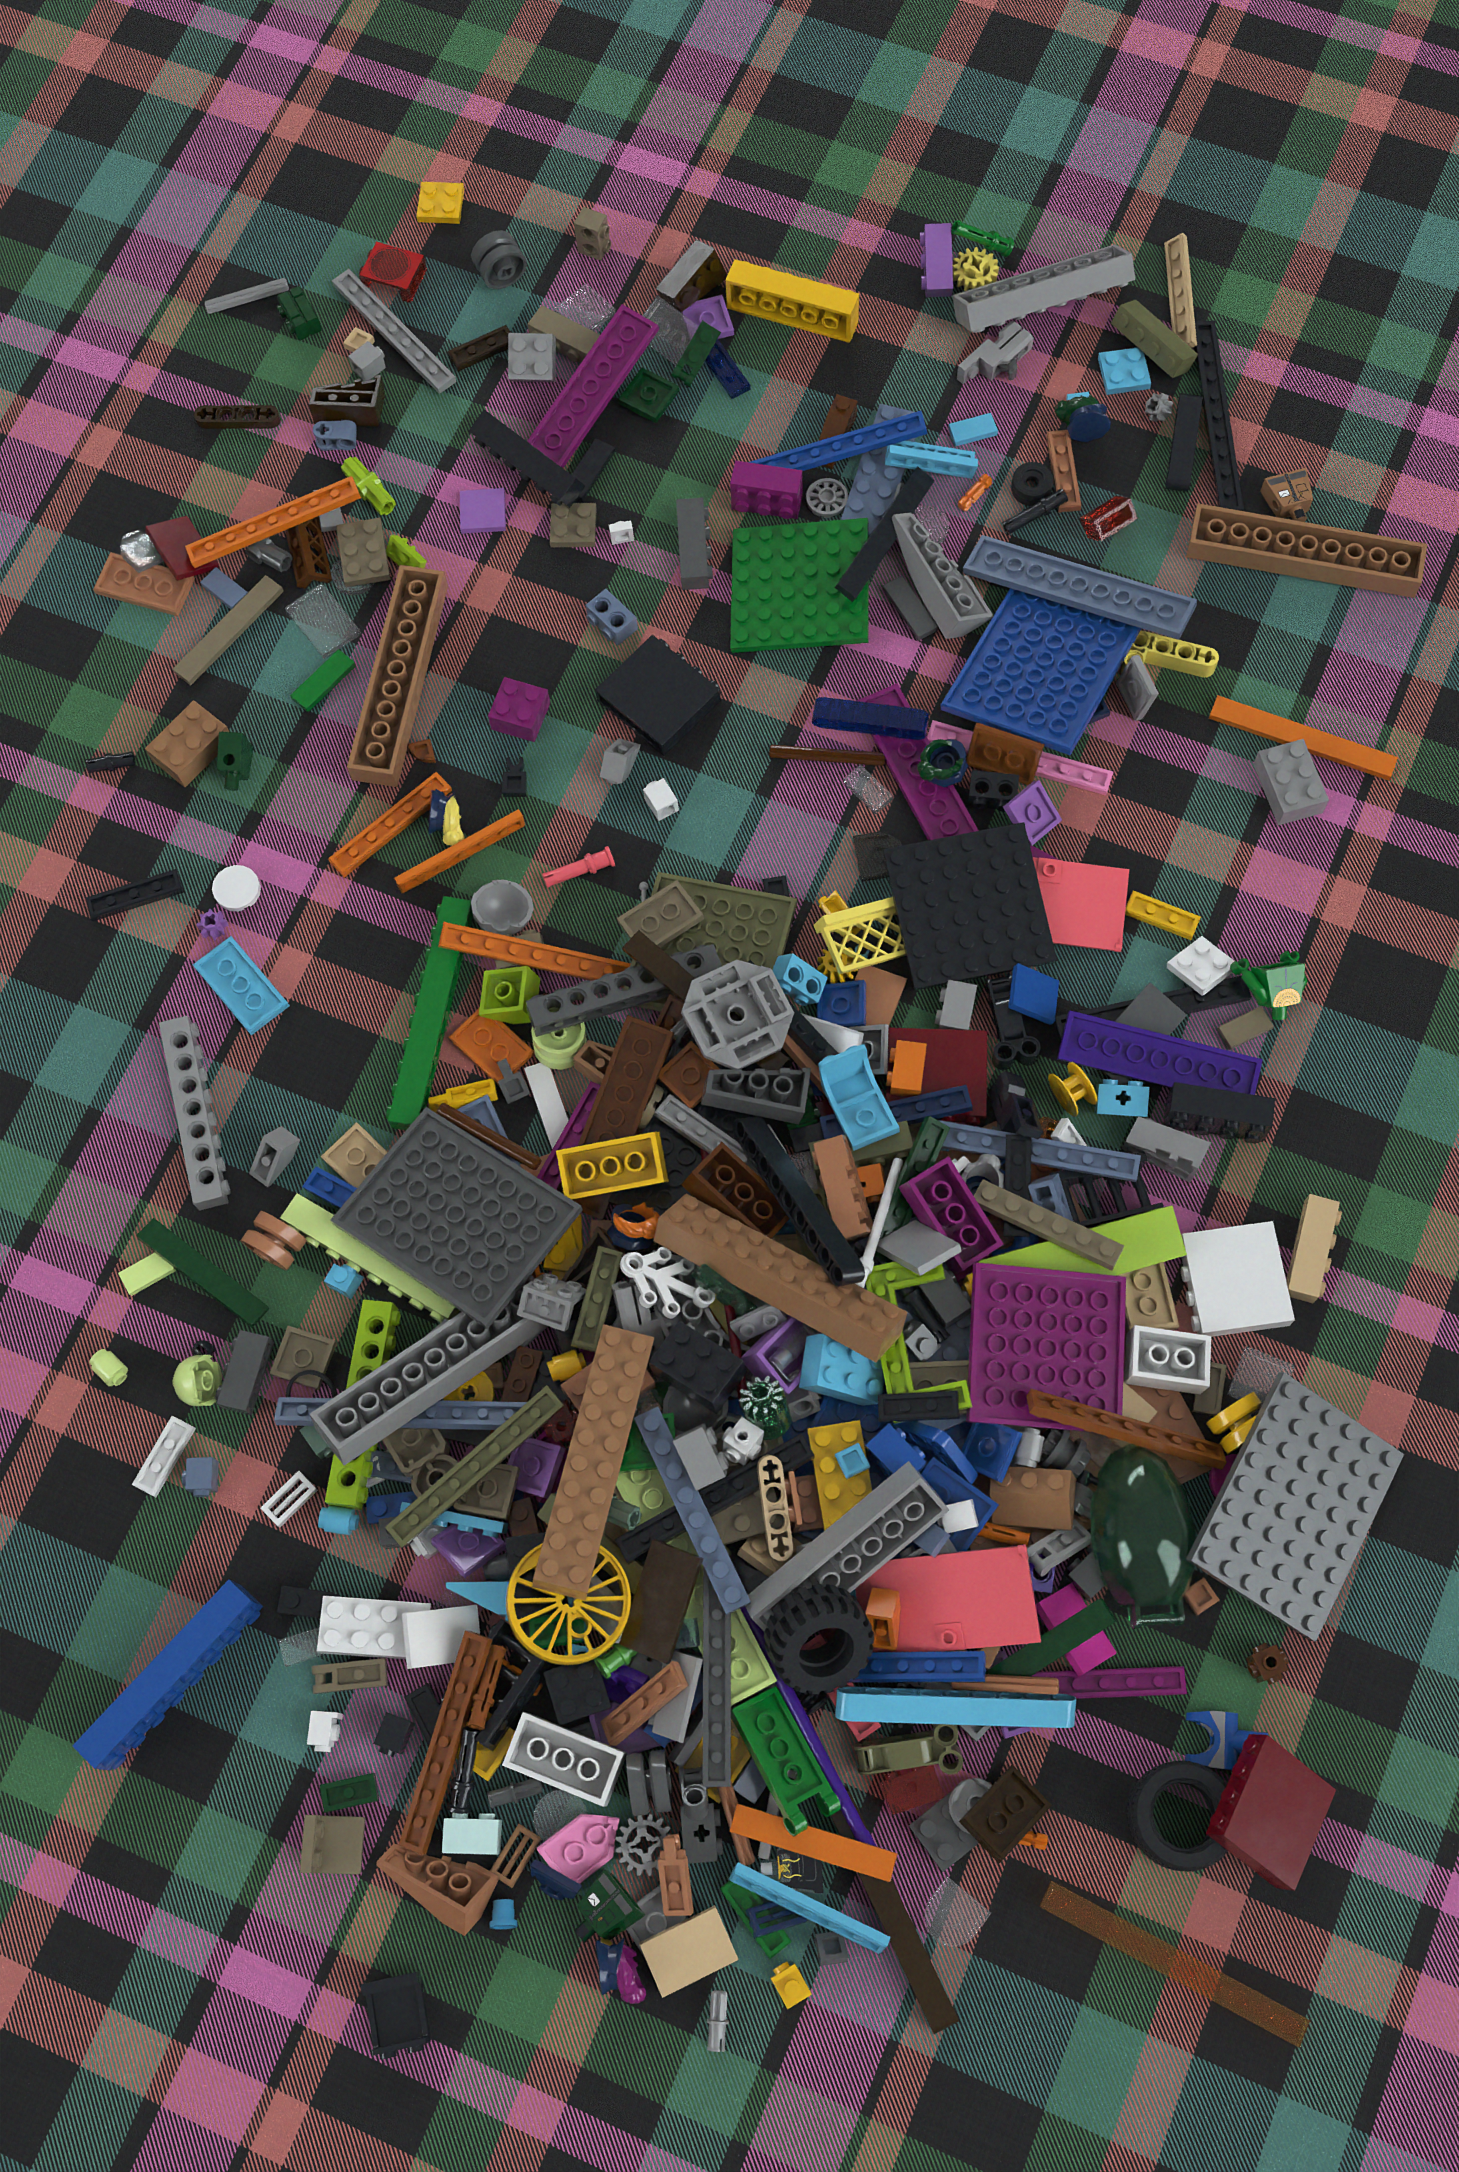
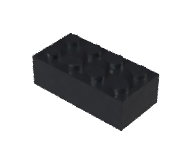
M1174 1082L1166 1098L1163 1125L1178 1131H1184L1185 1129L1194 1131L1198 1135L1216 1134L1222 1139L1240 1138L1244 1139L1247 1143L1256 1144L1264 1141L1273 1126L1276 1098Z

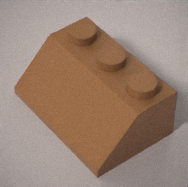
M1009 1466L1002 1483L991 1478L990 1498L999 1504L992 1514V1523L1000 1526L1072 1531L1076 1490L1075 1475L1071 1470Z

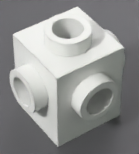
M741 1417L734 1428L730 1426L725 1431L722 1437V1451L730 1461L734 1463L739 1462L744 1466L749 1459L754 1460L759 1454L764 1431Z

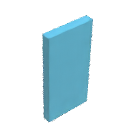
M232 936L193 964L194 968L250 1035H253L290 1006Z

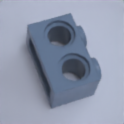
M606 588L585 605L587 620L592 626L599 627L603 636L608 641L612 640L615 644L619 645L638 630L637 617Z

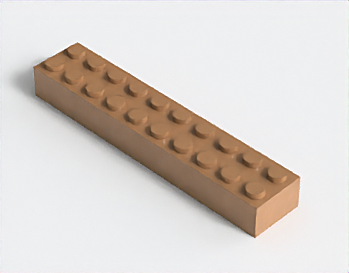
M1197 503L1186 557L1415 598L1422 584L1427 544Z
M405 565L399 566L347 765L348 772L353 781L398 787L448 589L444 571Z
M685 1194L658 1218L654 1242L874 1362H877L901 1336L907 1311L856 1284L835 1286L821 1265L697 1200L695 1197Z
M603 1324L533 1577L532 1587L586 1601L652 1351L654 1337Z

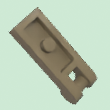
M386 1658L312 1666V1675H315L313 1694L388 1686ZM332 1673V1683L326 1684L325 1674Z

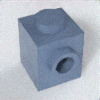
M213 1457L187 1458L186 1471L182 1473V1484L185 1486V1490L193 1493L194 1497H209V1493L218 1492L219 1461Z

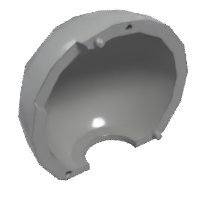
M492 880L491 883L482 886L474 893L471 901L473 916L478 925L484 931L501 935H513L521 931L531 919L534 909L532 898L527 890L519 884L508 880Z

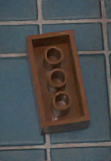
M723 1142L682 1183V1186L697 1200L738 1220L770 1239L789 1220L764 1180Z

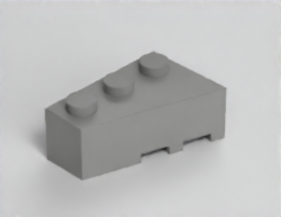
M1138 1116L1122 1149L1131 1154L1145 1151L1147 1162L1190 1183L1211 1142L1161 1125L1150 1118Z

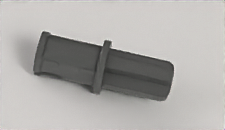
M534 1778L516 1784L510 1782L509 1786L487 1791L488 1801L492 1809L511 1802L517 1804L521 1799L542 1793L543 1787L541 1781Z

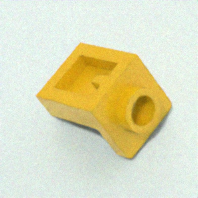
M786 1961L773 1969L775 1975L770 1979L787 2009L812 1995L795 1963L789 1965Z

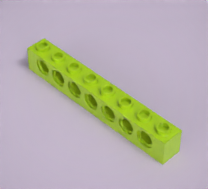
M363 1300L346 1389L390 1360L391 1351H394L396 1346L395 1327L399 1325L401 1318L400 1311H398L399 1309L393 1302ZM383 1324V1330L378 1334H374L375 1328ZM375 1349H379L378 1356L369 1359L370 1353ZM377 1444L346 1465H343L335 1454L333 1455L325 1503L330 1506L362 1510L363 1503H366L368 1499L367 1479L371 1477L373 1472V1463L370 1462L371 1454L376 1451ZM355 1475V1482L351 1486H346L347 1478Z

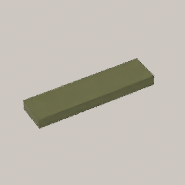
M598 1246L571 1346L596 1352L613 1293L611 1285L616 1282L623 1252Z

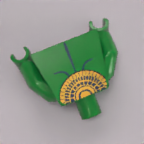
M1285 951L1279 957L1280 962L1251 967L1250 971H1248L1249 961L1245 958H1241L1238 962L1234 961L1230 965L1232 973L1235 975L1242 974L1241 978L1250 989L1258 1005L1272 1008L1273 1020L1287 1019V1006L1301 1002L1302 993L1307 984V977L1304 973L1305 964L1296 962L1300 957L1296 951L1291 953Z

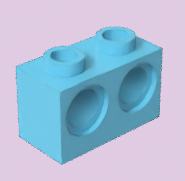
M792 953L778 956L772 970L784 994L792 997L795 1003L807 1006L808 1004L819 1002L828 977Z

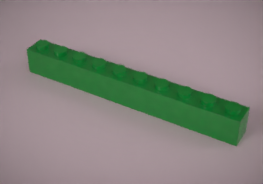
M443 896L442 904L437 906L436 918L438 920L436 926H433L431 929L432 944L431 948L428 947L426 950L425 961L427 964L425 970H422L420 974V984L422 985L420 992L415 994L414 1006H416L415 1013L410 1015L409 1037L404 1039L403 1051L405 1053L403 1059H400L397 1072L399 1078L398 1082L393 1084L392 1105H388L386 1111V1119L394 1129L406 1131L428 1105V1098L430 1097L464 956L463 952L438 947L443 922L471 928L473 919L471 900Z

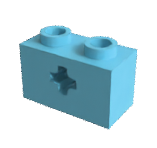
M1103 1079V1084H1096L1098 1102L1095 1105V1114L1148 1116L1149 1087H1143V1082L1128 1081V1086L1118 1085V1080ZM1121 1091H1123L1125 1096H1128V1101H1123L1122 1105H1120L1119 1100H1116V1095H1120Z

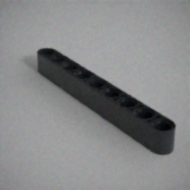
M752 1116L734 1120L732 1127L735 1139L831 1282L837 1287L862 1282L865 1277L862 1262L761 1116Z

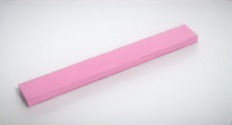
M933 720L927 738L930 743L937 739H955L963 744L967 756L973 731ZM1042 752L1036 776L1102 795L1107 794L1113 771Z

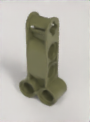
M933 1724V1730L857 1742L853 1744V1749L857 1752L859 1764L857 1773L869 1775L939 1764L940 1769L944 1773L956 1774L963 1766L961 1749L955 1744L958 1740L957 1725ZM943 1726H948L953 1729V1732L950 1736L945 1737L938 1733L939 1729ZM865 1751L868 1754L869 1764H867ZM952 1753L958 1758L954 1763L949 1764L943 1760L946 1754Z

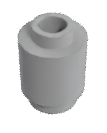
M1025 1427L1024 1432L1018 1431L1023 1433L1014 1454V1457H1016L1015 1464L1036 1468L1037 1462H1040L1045 1437L1040 1436V1430Z

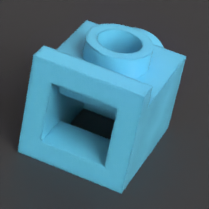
M333 1264L324 1282L330 1289L352 1299L364 1277L346 1264H343L341 1267Z

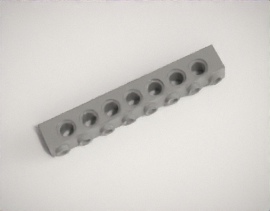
M188 1016L159 1022L193 1204L199 1211L227 1204V1195L230 1194V1187L228 1181L224 1180L223 1177L226 1166L223 1157H219L218 1149L221 1148V1141L219 1135L215 1134L214 1126H217V1120L214 1112L210 1110L209 1104L213 1103L210 1090L206 1089L205 1081H208V1074L206 1068L202 1067L201 1064L204 1054L201 1045L197 1044L196 1037L200 1036L197 1023H193ZM188 1041L185 1047L178 1048L180 1043ZM192 1063L188 1070H183L186 1064ZM196 1085L193 1092L187 1093V1089L190 1086ZM195 1108H201L198 1114L191 1115ZM205 1130L202 1137L195 1138L197 1132ZM209 1153V1157L206 1160L200 1161L201 1155ZM208 1176H214V1179L211 1183L204 1184V1181Z

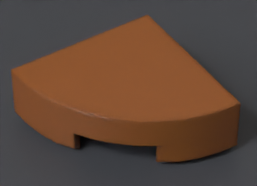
M431 739L408 744L411 754L417 760L424 763H436Z

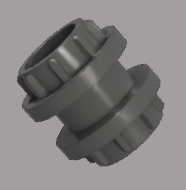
M1047 1429L1042 1435L1045 1438L1038 1465L1043 1469L1052 1465L1058 1470H1071L1077 1478L1085 1469L1091 1457L1089 1450L1086 1448L1087 1443L1081 1438L1072 1442L1068 1439L1070 1436L1069 1430Z

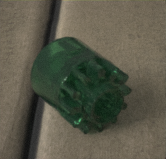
M767 1376L764 1381L756 1377L755 1383L746 1382L747 1390H740L741 1398L739 1399L744 1418L764 1431L763 1440H773L785 1434L791 1425L792 1416L784 1389L780 1387L779 1381L775 1380L772 1383L770 1377Z

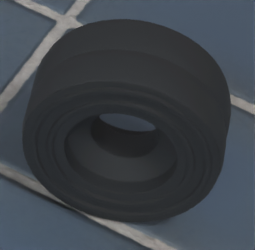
M1027 462L1020 465L1012 477L1011 491L1014 498L1021 504L1032 506L1039 502L1038 499L1050 496L1053 484L1052 473L1045 465L1038 462ZM1034 480L1038 483V486L1031 488L1026 485V482Z

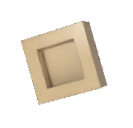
M355 327L343 344L345 349L354 352L367 341L373 344L375 340L373 335Z

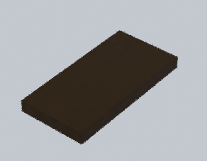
M652 1540L630 1608L629 1618L619 1642L620 1645L665 1664L671 1662L704 1558L659 1540Z

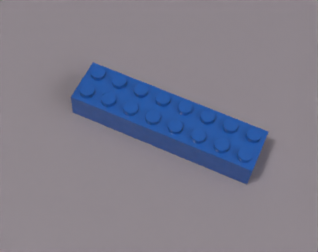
M228 1579L73 1744V1747L94 1769L109 1771L117 1769L126 1760V1753L131 1748H137L145 1740L146 1736L144 1734L151 1727L155 1728L165 1718L164 1713L170 1706H176L183 1699V1692L190 1685L194 1686L202 1679L204 1675L202 1672L208 1665H214L222 1657V1650L228 1644L232 1645L240 1638L242 1634L240 1631L247 1624L251 1625L257 1620L261 1614L259 1611L263 1606L242 1585Z

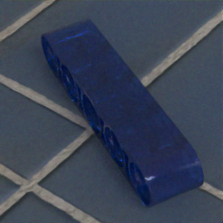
M819 697L815 700L812 724L825 729L922 740L926 737L929 714L924 710Z

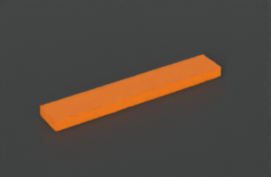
M437 772L433 773L329 857V863L345 878L430 809L431 790L437 789L446 796L452 791L451 786Z
M518 809L398 875L394 879L401 893L407 892L524 827L525 822L522 813Z
M737 1804L730 1828L732 1833L887 1882H891L898 1853L809 1825L807 1830L792 1836L785 1828L783 1817L742 1804Z

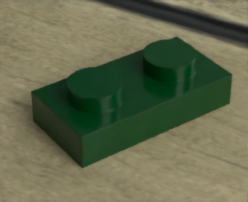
M375 1773L320 1785L324 1813L379 1801Z

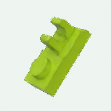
M394 534L390 535L386 552L398 566L405 565L425 568L427 560L415 550V546L410 547L407 544V538H401Z

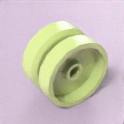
M552 1007L548 1011L557 1012L559 1008ZM584 1022L536 1037L533 1027L531 1029L535 1056L541 1064L551 1069L562 1070L573 1067V1057L587 1042Z

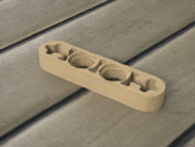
M764 1455L757 1463V1474L767 1550L773 1559L785 1561L793 1553V1542L783 1466L777 1457ZM767 1460H771V1463L777 1465L775 1469H772V1476L774 1479L779 1477V1482L770 1481L764 1484V1479L769 1480V1473L763 1470V1466L767 1465ZM770 1487H778L780 1490V1497L775 1502H770L766 1498V1492ZM774 1514H781L784 1518L783 1526L778 1529L772 1528L769 1523L771 1516ZM786 1531V1536H780L782 1544L787 1545V1549L783 1550V1555H779L777 1551H773V1548L778 1546V1541L775 1536L771 1538V1533L781 1534Z

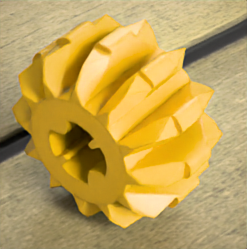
M823 949L822 952L825 956L818 957V962L820 963L817 967L818 971L827 976V980L830 979L831 984L837 983L838 980L843 983L846 977L853 979L854 976L851 972L858 971V969L839 975L830 952L827 949ZM842 952L840 958L843 965H851L853 958Z

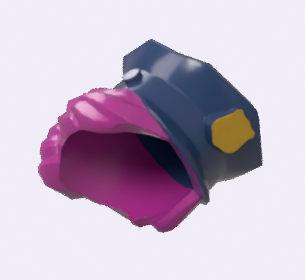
M603 1938L597 1940L595 1946L599 1965L601 1994L604 1995L610 1990H619L621 1999L627 2003L638 2004L644 2001L646 1989L641 1984L636 1970L638 1963L633 1959L636 1956V1951L624 1945L625 1938L621 1939L618 1944H612L610 1940Z

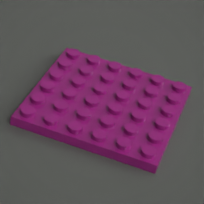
M974 1263L968 1388L972 1408H967L966 1422L1087 1432L1081 1428L1063 1425L1057 1421L1039 1418L1030 1414L1026 1397L1030 1389L1122 1415L1126 1277Z

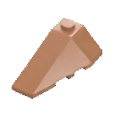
M393 1844L377 1861V1866L439 1921L464 1936L482 1917L499 1879V1876L476 1863L467 1861L465 1865L452 1862L451 1857L442 1856V1859L427 1856L426 1854L421 1855L398 1844Z

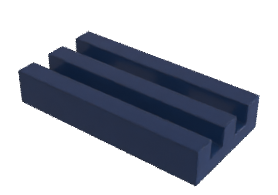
M772 1901L746 1910V1914L750 1919V1927L753 1928L752 1934L754 1939L805 1923L807 1918L799 1915L798 1918L760 1929V1924L795 1913L786 1909L757 1919L756 1913L780 1906Z

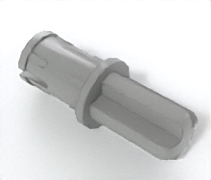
M723 1990L711 1992L710 2018L706 2021V2023H709L708 2051H725V2031L729 2020L726 2019L727 1992Z

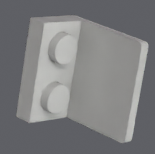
M541 1274L523 1287L517 1315L565 1332L569 1327L573 1307L584 1298L586 1289L582 1288V1285L577 1282L561 1281L554 1274Z

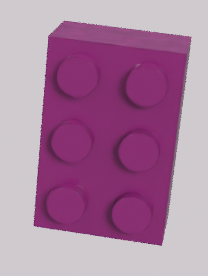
M735 461L730 482L732 510L759 513L763 516H779L784 519H798L802 501V470Z

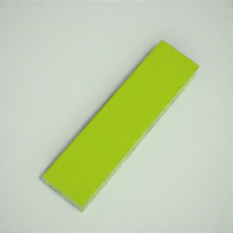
M1171 1205L1088 1228L1124 1245L1113 1271L1048 1240L977 1261V1263L1117 1276L1187 1255L1175 1212Z

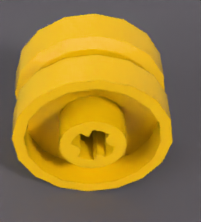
M1255 1392L1236 1401L1206 1423L1213 1434L1219 1435L1228 1429L1231 1430L1220 1442L1227 1454L1242 1447L1257 1415L1252 1417L1251 1414L1261 1407L1262 1402Z

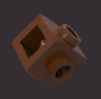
M1267 1643L1252 1648L1254 1654L1246 1657L1248 1662L1247 1668L1252 1678H1256L1258 1683L1267 1680L1269 1685L1283 1679L1282 1673L1289 1670L1286 1665L1289 1664V1661L1283 1649H1278L1276 1644L1268 1647ZM1268 1657L1270 1658L1273 1668L1268 1667L1266 1664V1659Z

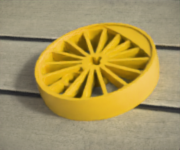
M541 1543L520 1560L509 1580L506 1592V1612L510 1627L518 1641L530 1653L544 1661L560 1665H575L593 1660L606 1652L617 1641L627 1624L631 1608V1592L627 1576L618 1560L600 1545L598 1557L603 1561L594 1569L592 1578L605 1564L610 1567L615 1577L589 1588L588 1594L618 1581L621 1596L586 1597V1601L575 1598L572 1607H569L568 1604L563 1605L562 1601L565 1595L532 1587V1582L520 1578V1576L531 1569L536 1570L543 1545ZM517 1583H520L555 1598L516 1599L514 1597L515 1587ZM622 1601L621 1614L618 1617L583 1602ZM555 1603L522 1619H517L514 1604ZM557 1608L530 1638L527 1637L520 1624ZM581 1608L616 1621L617 1626L612 1635H608ZM561 1613L548 1649L544 1650L533 1643V1640ZM565 1615L567 1656L551 1652ZM576 1619H581L586 1623L587 1629L582 1634L575 1633L572 1629V1622ZM592 1627L605 1639V1642L595 1649L591 1647L587 1637ZM572 1639H583L588 1652L573 1655Z

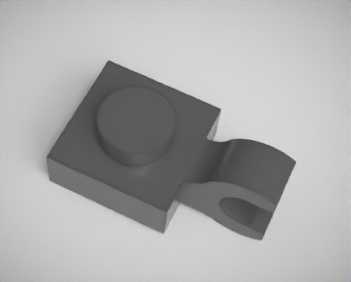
M506 1058L498 1061V1067L504 1078L497 1082L507 1104L529 1095L530 1092L521 1072L513 1074Z

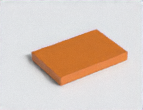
M479 1008L448 1037L487 1076L494 1079L498 1086L497 1081L504 1078L498 1067V1061L506 1058L514 1074L535 1054L534 1050L502 1021L481 1017L479 1015Z

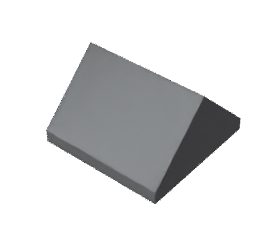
M889 1025L849 1027V1029L864 1033L862 1044L867 1049L868 1060L874 1077H887Z

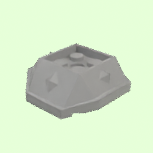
M734 960L692 980L681 1014L704 1058L730 1069L738 1070L782 1049L794 1011L771 968ZM734 1011L740 1013L742 1020H732L730 1013Z

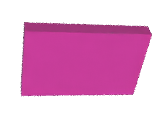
M1073 1583L1038 1602L1036 1604V1611L1050 1631L1087 1607ZM1102 1630L1066 1653L1065 1657L1077 1676L1080 1677L1117 1652Z

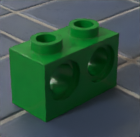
M557 1615L533 1640V1643L542 1649L548 1648L560 1615ZM566 1615L553 1647L567 1645ZM549 1617L529 1620L530 1637ZM576 1619L572 1622V1629L575 1633L582 1634L585 1632L583 1620ZM572 1639V1644L584 1643L583 1639Z

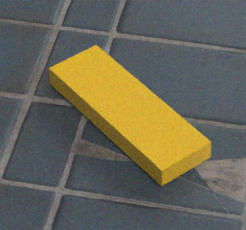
M1134 890L1125 908V915L1188 940H1192L1201 918L1198 915Z

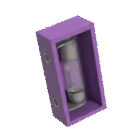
M787 1314V1320L768 1330L740 1359L744 1361V1364L772 1399L785 1396L800 1383L806 1336L822 1333Z

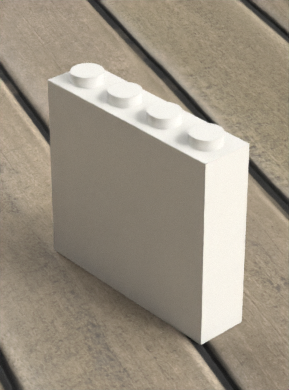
M1273 1221L1183 1233L1181 1235L1187 1255L1182 1256L1184 1267H1181V1276L1183 1282H1187L1189 1291H1186V1300L1188 1306H1192L1194 1316H1191V1325L1194 1332L1197 1331V1334L1213 1337L1290 1326L1295 1321Z

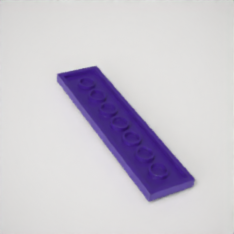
M1068 1011L1057 1060L1074 1062L1077 1065L1172 1088L1173 1083L1177 1082L1255 1095L1263 1059L1074 1011Z

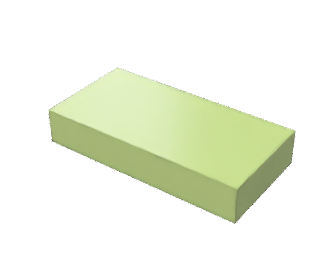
M153 1253L118 1274L129 1295L133 1296L172 1274L176 1269L159 1255Z

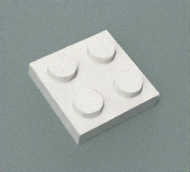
M1201 936L1167 962V969L1203 996L1232 974L1230 965L1234 960Z

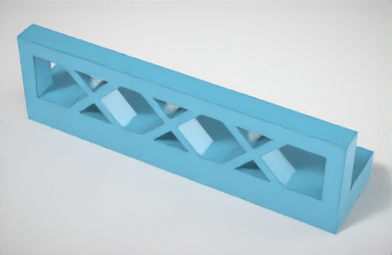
M902 441L886 446L885 465L914 470L918 466L926 472L972 479L978 467V459L975 458V452Z

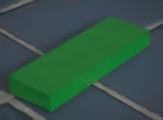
M338 649L290 695L292 700L309 712L356 667L355 662Z
M728 1881L720 1890L752 1934L753 1928L750 1927V1919L746 1914V1910L765 1903L758 1894ZM770 1910L756 1913V1918L758 1919L772 1913ZM773 1920L767 1923L760 1924L759 1927L760 1929H763L769 1926L779 1924V1922L777 1920ZM784 1929L755 1938L769 1959L792 1942Z

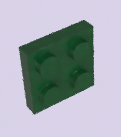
M641 367L619 397V405L657 423L678 394L679 385Z

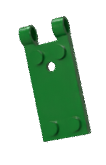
M776 1686L731 1709V1719L783 1815L785 1828L790 1835L796 1836L807 1830L806 1818L797 1805L814 1795L817 1797V1806L825 1817L840 1811L841 1805L837 1795L830 1787ZM788 1770L795 1772L796 1778L794 1780L788 1777Z

